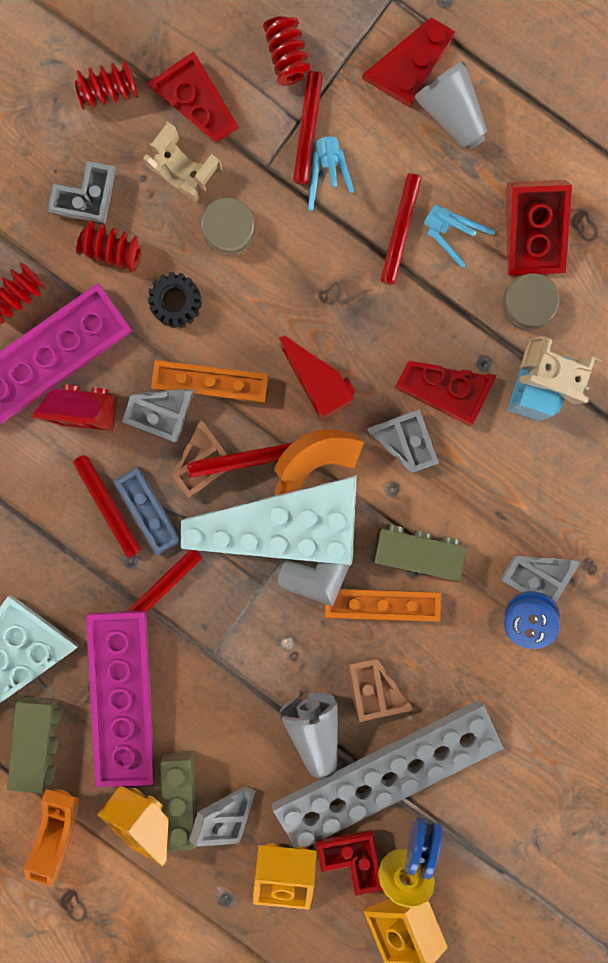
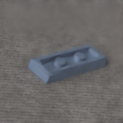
M140 467L113 481L156 555L181 542L178 531Z

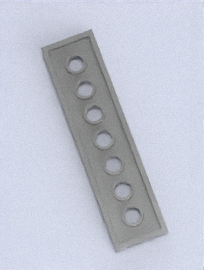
M479 699L272 803V809L295 849L301 846L309 847L315 844L316 840L325 839L504 748L485 706ZM472 733L470 739L466 741H460V738L464 734ZM446 746L444 752L440 754H434V751L438 747ZM414 759L421 760L417 766H408V764ZM386 773H395V775L391 779H382V777ZM360 786H369L365 792H356ZM340 798L343 800L339 805H330L334 799ZM308 812L317 813L313 818H304Z

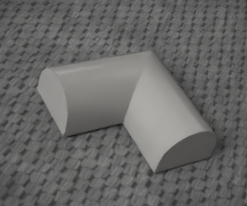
M87 161L81 189L53 183L47 212L52 215L88 222L92 220L95 223L105 225L116 167Z
M288 559L280 570L278 585L281 589L333 607L350 565L318 562L316 568Z

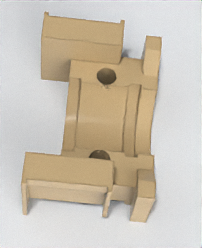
M166 121L164 128L152 144L150 143L151 149L156 156L152 159L146 154L143 160L149 169L197 203L200 199L197 190L201 187L206 191L205 184L215 170L218 168L220 171H223L221 161L213 154L209 156L204 164H197L189 159L176 145V142L179 140L176 127Z
M544 336L528 339L527 341L529 342L519 368L531 371L530 375L520 376L518 382L556 391L562 394V398L567 399L573 404L587 403L589 397L584 396L583 390H590L586 386L593 364L602 362V360L595 357L576 359L574 362L550 352L553 340Z

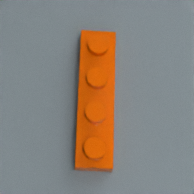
M154 360L151 389L165 391L192 388L195 389L194 395L266 404L269 374Z
M340 588L333 607L325 604V618L440 622L441 592Z

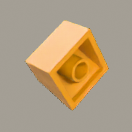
M119 786L97 815L130 848L160 866L165 864L169 819L161 811L162 804L150 795L146 798L142 792L134 787L130 791Z
M269 843L265 846L258 845L253 904L310 910L315 883L316 851L302 846L296 849L295 847L284 848L274 843Z
M388 899L363 911L384 963H435L448 948L429 901L419 907L406 908Z

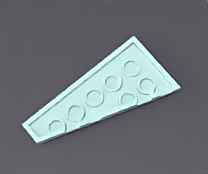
M357 475L185 518L181 521V549L351 565L353 561Z
M12 595L8 596L0 607V703L80 646Z

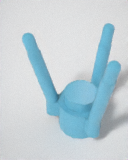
M324 137L316 142L317 151L312 153L313 169L309 193V211L314 209L319 163L323 167H329L331 184L333 187H336L337 175L335 166L339 162L347 188L350 193L354 192L352 180L344 160L343 149L339 148V140L336 137Z
M437 204L424 222V225L430 228L427 234L436 239L461 268H464L466 264L439 234L440 232L445 234L453 226L471 236H474L476 231L469 227L492 236L496 234L495 230L457 215L445 207L443 209Z

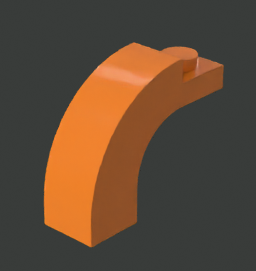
M339 429L317 430L297 439L284 451L274 470L282 480L278 481L276 485L275 496L301 489L306 477L320 466L336 464L354 469L364 442L355 433Z
M46 789L41 800L42 819L39 831L24 868L26 880L51 887L54 886L66 854L79 805V798L73 797L70 793L60 789L55 791Z

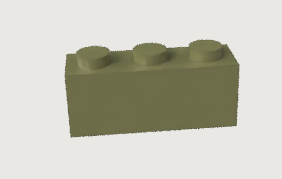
M387 524L386 529L379 528L372 559L374 563L460 582L467 547L460 546L459 539L443 536L442 541L431 539L432 533L415 530L414 535L403 533L404 527Z
M24 696L16 701L7 790L43 793L50 784H53L56 767L52 766L53 755L57 753L59 743L58 737H55V729L61 720V708H58V699Z
M194 751L166 752L160 763L163 814L169 819L167 851L193 850L196 846L189 841L197 816Z

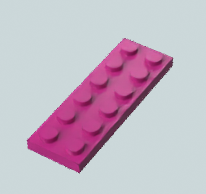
M99 283L0 351V425L133 332Z
M146 610L86 614L95 787L154 785L155 767Z

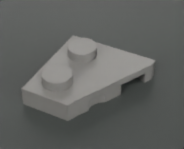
M187 388L133 393L130 395L122 422L172 442H177L195 389Z
M420 409L367 428L368 432L411 473L439 464Z
M514 555L500 580L521 593L527 591L543 593L556 603L580 563L576 560Z
M244 786L199 811L189 841L195 846L239 844L256 790L250 786Z

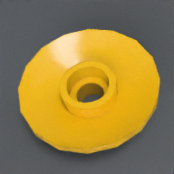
M396 849L387 853L380 862L378 872L379 882L385 894L394 903L406 908L419 907L425 904L434 891V875L430 880L421 878V863H419L414 876L405 872L407 849ZM400 879L405 880L407 885H404Z

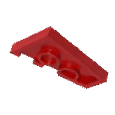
M429 18L364 72L362 79L410 108L416 99L414 96L421 91L454 38L455 31L436 19Z
M194 51L147 83L153 91L214 143L217 144L239 129L234 117Z
M408 361L394 388L471 427L497 375L488 373L482 375L472 373L469 370L461 369L458 371L446 369L439 365Z

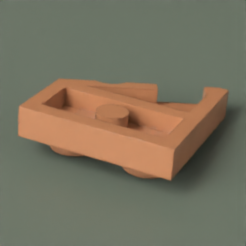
M203 420L198 423L192 439L187 444L181 460L177 463L171 475L188 499L227 472L190 478L188 475L187 463L228 455Z
M373 657L347 663L356 718L359 722L413 711L411 704L399 691L398 686L388 676L377 658Z

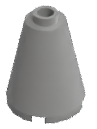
M463 61L436 78V81L424 87L414 97L462 148L468 145L470 150L486 140L483 134L487 132V128L468 68Z
M310 693L308 694L309 699L299 701V697H296L285 703L280 709L281 721L309 774L322 779L337 769L338 704L332 694Z

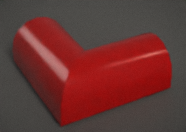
M372 829L316 840L321 872L350 867L355 896L383 891L379 882L378 872L380 866Z

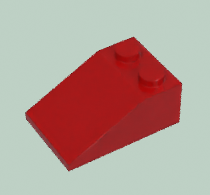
M566 180L507 182L506 238L508 275L566 273L572 184Z
M287 336L279 337L280 348L321 421L352 404L355 389L348 377L343 379L338 371Z
M64 384L63 389L53 388L34 410L33 418L58 426L113 431L117 397L109 394V389L92 387L91 392L80 391V386Z

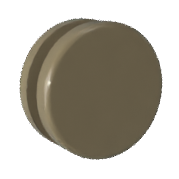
M223 197L211 202L203 212L201 229L206 243L212 250L219 254L230 256L239 254L250 246L255 235V224L252 212L245 203L236 198Z
M531 273L520 276L506 289L502 298V310L505 318L511 325L521 330H534L542 327L555 316L559 307V293L556 286L550 279L540 274Z

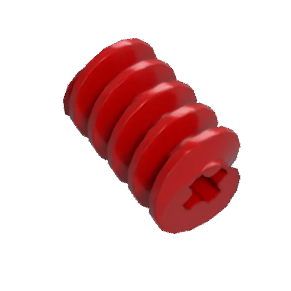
M277 16L263 24V29L266 31L265 37L269 43L268 49L272 54L271 60L275 65L274 71L278 76L277 82L281 86H290L300 82L304 74L311 69L310 64L304 62L307 60L308 55L307 52L301 51L304 49L305 43L302 40H298L301 38L302 32L300 29H295L298 27L299 21L294 17Z
M125 60L122 61L120 71L114 63L110 64V73H107L104 67L100 65L99 75L97 76L91 68H88L87 78H84L81 71L77 70L75 88L82 110L85 109L86 100L92 108L96 107L97 98H99L103 105H107L108 95L114 103L119 101V93L127 101L130 99L131 90L139 98L132 69Z
M91 220L87 227H84L79 234L76 243V253L78 255L84 253L85 257L90 259L95 257L99 262L106 260L107 264L111 266L117 263L118 268L124 270L128 267L129 272L133 273L140 261L141 246L139 245V237L137 235L132 238L131 242H128L127 232L124 231L120 238H117V229L112 228L109 235H107L106 225L102 224L98 231H96L95 222Z
M22 262L19 263L21 273L13 269L10 270L13 278L11 281L4 276L1 277L3 287H0L1 325L5 322L3 314L10 318L13 317L12 307L19 311L22 310L21 300L30 304L32 302L30 293L39 297L41 295L39 286L46 289L32 269Z

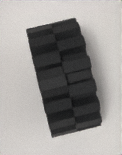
M169 272V276L166 277L164 274L161 275V280L158 282L155 280L152 283L154 285L153 289L149 288L148 291L150 295L148 303L151 312L165 326L170 325L171 328H176V326L185 327V324L188 322L191 324L194 322L193 318L195 316L198 317L200 314L199 308H202L201 294L196 284L193 283L191 278H186L182 273L175 275L174 272ZM173 290H179L186 296L184 307L178 311L167 309L164 303L165 296Z

